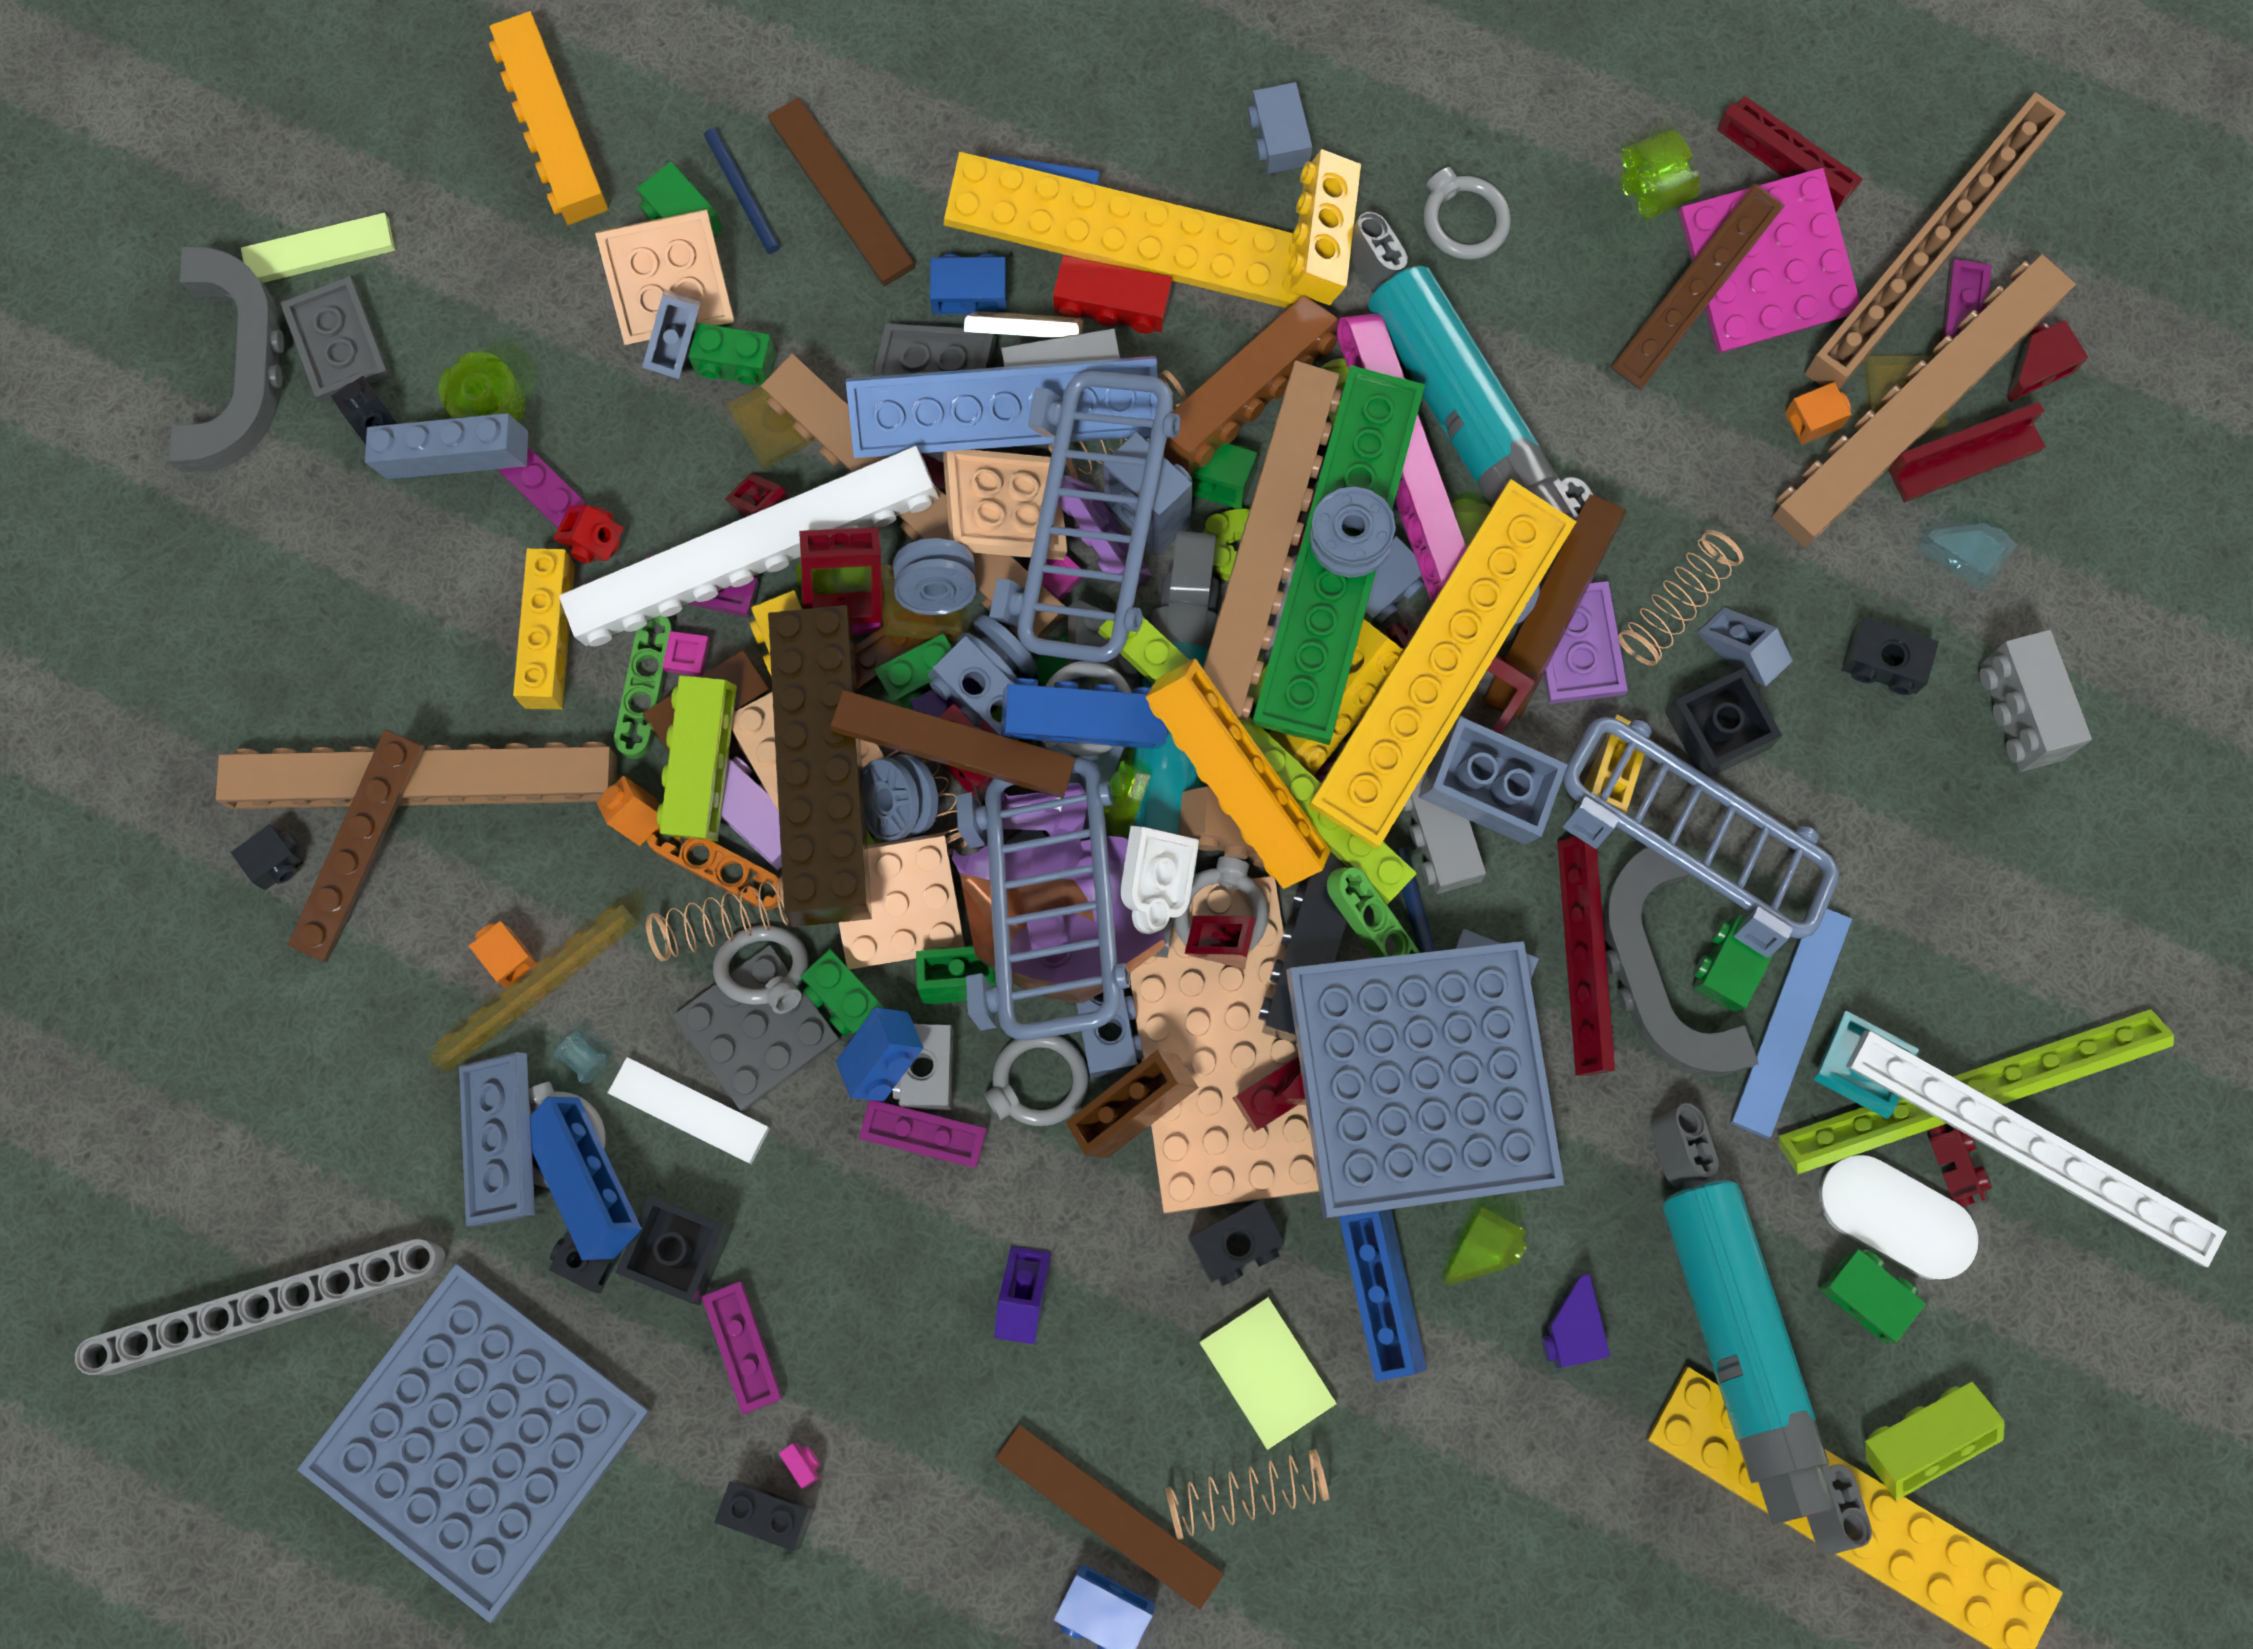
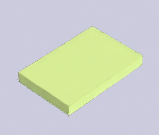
M1269 1297L1199 1342L1267 1450L1337 1404Z

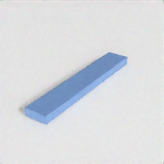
M1826 909L1815 933L1806 938H1799L1756 1051L1759 1064L1748 1072L1730 1124L1763 1138H1771L1852 921L1851 918Z

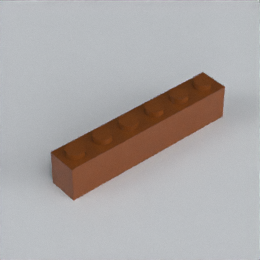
M1305 295L1299 298L1172 412L1180 417V431L1176 438H1166L1163 457L1172 465L1179 464L1189 475L1199 466L1204 467L1207 465L1218 448L1224 443H1231L1239 433L1240 428L1248 421H1255L1272 399H1279L1284 394L1295 360L1312 365L1322 354L1325 356L1332 351L1338 339L1336 336L1338 318Z

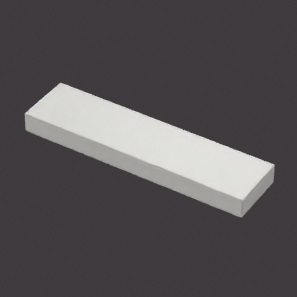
M628 1057L608 1091V1094L751 1165L770 1130L768 1126Z

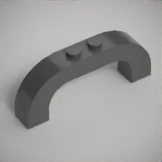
M182 247L180 283L193 297H222L230 299L236 303L238 311L234 392L229 405L218 417L201 424L171 425L169 461L183 473L207 472L226 467L245 457L260 443L269 430L276 411L277 388H281L283 383L282 370L279 366V353L284 351V336L280 330L279 312L272 295L246 264L238 258L217 249Z
M1677 839L1675 846L1682 849L1679 839ZM1647 847L1636 854L1615 877L1609 887L1603 905L1604 938L1608 948L1605 951L1606 965L1611 974H1617L1621 986L1620 989H1617L1621 1008L1624 1012H1630L1635 1028L1648 1048L1665 1063L1680 1071L1704 1077H1719L1749 1070L1759 1063L1745 1025L1720 1033H1701L1683 1024L1671 1008L1643 929L1641 913L1643 903L1648 894L1660 888L1681 883L1690 874Z

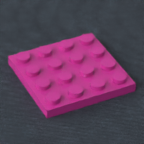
M1823 168L1758 185L1785 206L1705 308L1718 354L1847 318L1860 303ZM1750 188L1686 205L1678 210L1692 263Z

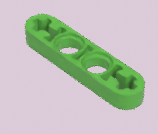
M661 615L648 620L646 626L636 630L614 734V743L617 749L630 759H639L645 756L650 751L653 742V731L648 724L644 726L641 723H638L637 735L642 739L641 743H635L633 749H629L624 739L625 737H632L634 725L631 722H627L628 718L636 722H646L643 718V713H635L631 710L632 700L636 696L647 695L651 698L650 708L661 702L667 674L663 669V662L670 631L674 632L669 619ZM656 623H659L665 631L664 633L657 634L654 644L658 650L662 649L661 652L651 649L652 637L647 632V629H654ZM652 658L658 661L659 667L654 675L644 677L639 674L638 668L643 660Z
M1355 867L1338 868L1331 872L1327 881L1328 894L1373 958L1389 957L1385 950V941L1389 935L1393 937L1396 946L1392 956L1420 953L1367 876L1360 869ZM1368 905L1374 911V921L1370 927L1365 923L1363 916L1364 910Z

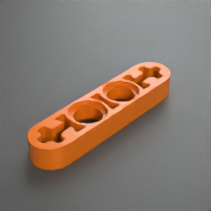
M660 827L646 840L649 847L659 856L727 892H732L738 898H740L742 889L749 884L752 872L757 873L753 877L756 883L761 885L763 881L772 882V885L777 890L779 878L776 875L712 841L688 839L684 843L685 838L673 837L683 844L679 857H676L674 855L679 852L676 846L665 842L661 847L659 846L660 841L656 835L659 833ZM696 846H704L709 849L710 856L708 860L699 866L692 865L689 862L690 851ZM730 864H739L743 868L742 878L733 884L726 883L722 879L724 868ZM748 885V887H750V888H752L753 890H755V892L758 894L757 889H755V888H753V887H751V886ZM747 888V892L742 893V900L759 908L758 897L751 889ZM777 893L773 898L766 896L762 901L766 910H773L778 907Z

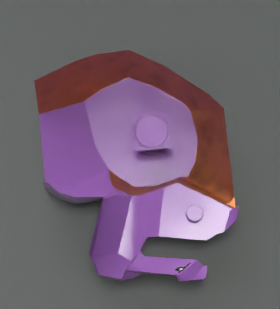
M1079 783L1068 784L1064 798L1086 794V792ZM1004 792L1001 794V808L1005 810L1061 798L1045 793L1008 796ZM1087 802L1002 818L1003 829L1046 830L1050 836L1089 829ZM1106 836L1117 964L1125 963L1130 974L1167 944L1163 929L1153 934H1145L1135 928L1132 920V910L1124 905L1121 898V883L1128 840L1123 837ZM1087 838L1004 853L1006 881L1092 865L1091 840H1087ZM988 845L980 851L966 856L959 855L954 850L952 860L961 876L975 956L995 971ZM1093 873L1007 889L1008 917L1096 901ZM1096 909L1010 925L1011 954L1099 938ZM1099 946L1011 963L1013 984L1022 990L1102 976ZM1103 984L1040 996L1053 1000L1083 1004L1103 992Z

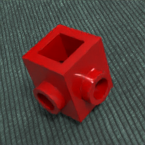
M569 505L553 539L571 549L570 555L583 563L591 564L592 561H608L616 553L620 545L619 537L624 527L612 521L613 515L600 507Z

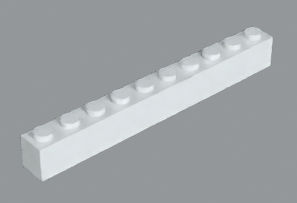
M914 446L559 595L574 637L585 646H600L609 642L614 634L624 630L627 632L639 630L647 625L648 620L657 616L668 617L675 615L683 609L682 606L688 603L708 601L716 597L719 590L731 585L732 587L744 586L753 581V576L765 571L776 572L786 568L789 565V561L800 557L799 531L870 528L872 526L880 528L893 523L896 520V516L908 511L916 513L929 508L932 505V501L939 499L924 459L917 446Z

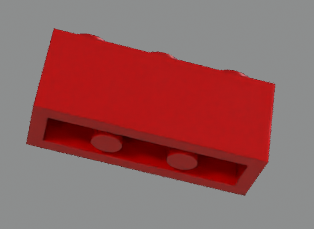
M1063 255L1053 292L1054 311L1059 312L1064 317L1095 319L1099 324L1109 327L1116 326L1117 324L1131 326L1135 331L1143 334H1150L1153 331L1162 333L1172 294V277Z

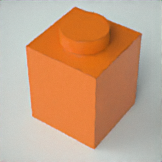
M1835 382L1794 398L1785 415L1801 445L1842 429L1852 413L1849 399L1843 392L1839 391Z
M624 775L614 785L608 787L602 794V797L596 802L606 824L639 846L660 827L657 824V810L660 805L657 798Z
M501 921L483 927L475 935L476 940L468 945L495 981L505 988H508L538 964L513 931Z

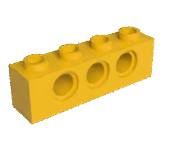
M1322 149L1312 162L1307 161L1300 175L1303 191L1296 205V213H1299V222L1292 236V243L1296 245L1294 255L1289 263L1288 274L1291 275V292L1302 296L1305 295L1310 299L1330 306L1347 286L1361 164Z
M527 548L513 696L524 709L563 710L570 625L559 595L573 590L575 563L565 549Z
M1363 618L1330 745L1273 730L1269 735L1314 776L1368 709L1402 654L1403 649Z

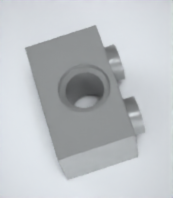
M914 1024L923 1045V1050L893 1088V1099H900L899 1105L911 1110H951L954 1030L951 1025ZM921 1058H929L934 1064L932 1072L925 1077H917L912 1071L914 1063Z

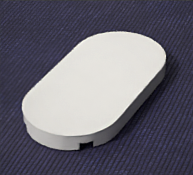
M1864 1155L1850 1156L1833 1164L1822 1177L1819 1186V1200L1822 1202L1824 1215L1828 1222L1842 1234L1902 1268L1929 1280L1948 1279L1964 1272L1973 1262L1978 1249L1976 1226L1968 1212L1949 1198L1881 1160Z

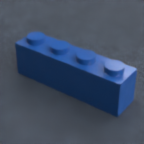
M1019 678L1014 679V684H1007L1003 690L1001 736L1010 739L1160 749L1166 744L1167 727L1161 719L1155 717L1149 707L1148 700L1145 698L1151 688H1134L1133 693L1118 692V687L1114 685H1094V690L1078 689L1077 683L1064 681L1054 682V687L1038 686L1037 680Z
M547 1096L530 1116L532 1152L581 1259H614L642 1228L580 1098Z
M1391 1209L1339 1216L1375 1382L1413 1375L1427 1370Z

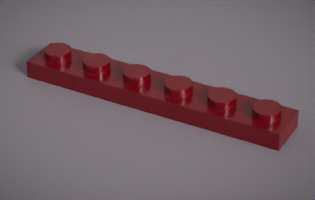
M1574 836L1558 841L1557 847L1575 1076H1592L1615 1071L1597 849Z

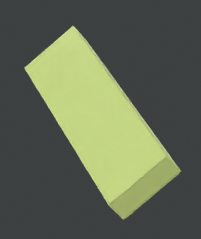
M385 213L241 247L244 264L253 271L262 283L395 251L389 218Z

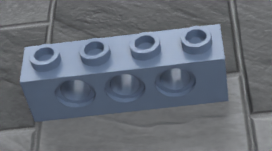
M965 636L931 669L928 677L932 680L930 686L944 700L950 698L975 727L978 726L982 731L1001 736V723L996 722L992 718L990 709L993 706L1002 707L1003 690L1007 684L1013 683ZM966 678L976 680L981 687V693L978 695L968 694L963 689L962 680ZM1035 740L1036 746L1046 749L1041 741ZM1057 745L1049 749L1069 756L1072 754Z
M1120 989L1119 1009L1114 1018L1108 1022L1115 1023L1121 1028L1122 1033L1120 1037L1115 1041L1103 1040L1099 1035L1101 1027L1082 1031L1091 1079L1129 1072L1137 1066L1136 1059L1144 1058L1140 1035L1132 1036L1129 1020L1136 1019L1132 996L1124 997L1123 989ZM1091 998L1083 1004L1076 1003L1078 1014L1096 1011L1103 1002H1098Z

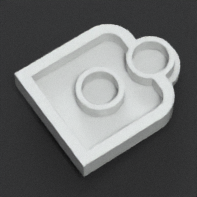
M1130 827L1121 883V898L1124 905L1132 910L1133 924L1139 932L1153 934L1165 928L1170 917H1179L1188 908L1199 845L1198 839L1146 827Z

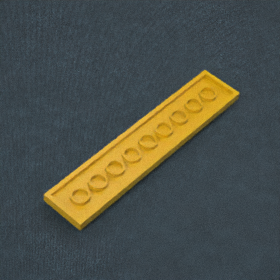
M959 152L944 217V226L1080 259L1170 276L1172 281L1287 309L1302 297V295L1290 291L1291 275L1288 274V267L1294 255L1296 245L1292 243L1293 233Z
M1512 479L1507 482L1308 804L1309 807L1373 848L1377 849L1380 847L1577 521Z
M1685 1367L1646 1440L1768 1514L1759 1483H1750L1719 1385L1693 1369ZM1825 1449L1829 1466L1843 1465L1853 1473L1872 1530L1871 1539L1867 1545L1836 1553V1556L1989 1649L2036 1648L2063 1594L2062 1591L1909 1499L1902 1497L1896 1501L1884 1484ZM1807 1517L1783 1522L1815 1542Z

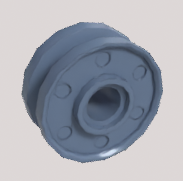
M1354 486L1339 488L1326 495L1315 508L1309 536L1312 553L1319 564L1333 574L1348 578L1368 575L1380 568L1389 556L1396 528L1393 511L1385 499L1372 490ZM1355 528L1361 532V535L1351 537L1345 534L1343 530Z
M941 538L922 539L907 544L897 552L893 560L895 598L904 608L926 615L949 614L961 610L971 603L976 594L974 556L966 546L956 541Z
M980 615L973 623L979 638L970 633L963 632L956 639L957 645L966 636L1013 684L1014 679H1018L1015 674L1025 679H1032L1039 671L1035 660L1021 642L996 620L986 615Z
M908 754L892 758H881L870 761L862 769L866 828L876 838L888 842L924 834L933 825L938 813V792L929 768L919 758Z

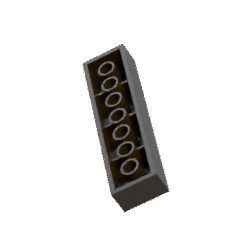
M847 605L768 613L784 913L791 927L872 919L861 742L860 739L832 732L830 728L842 691L845 690L857 694L853 624Z

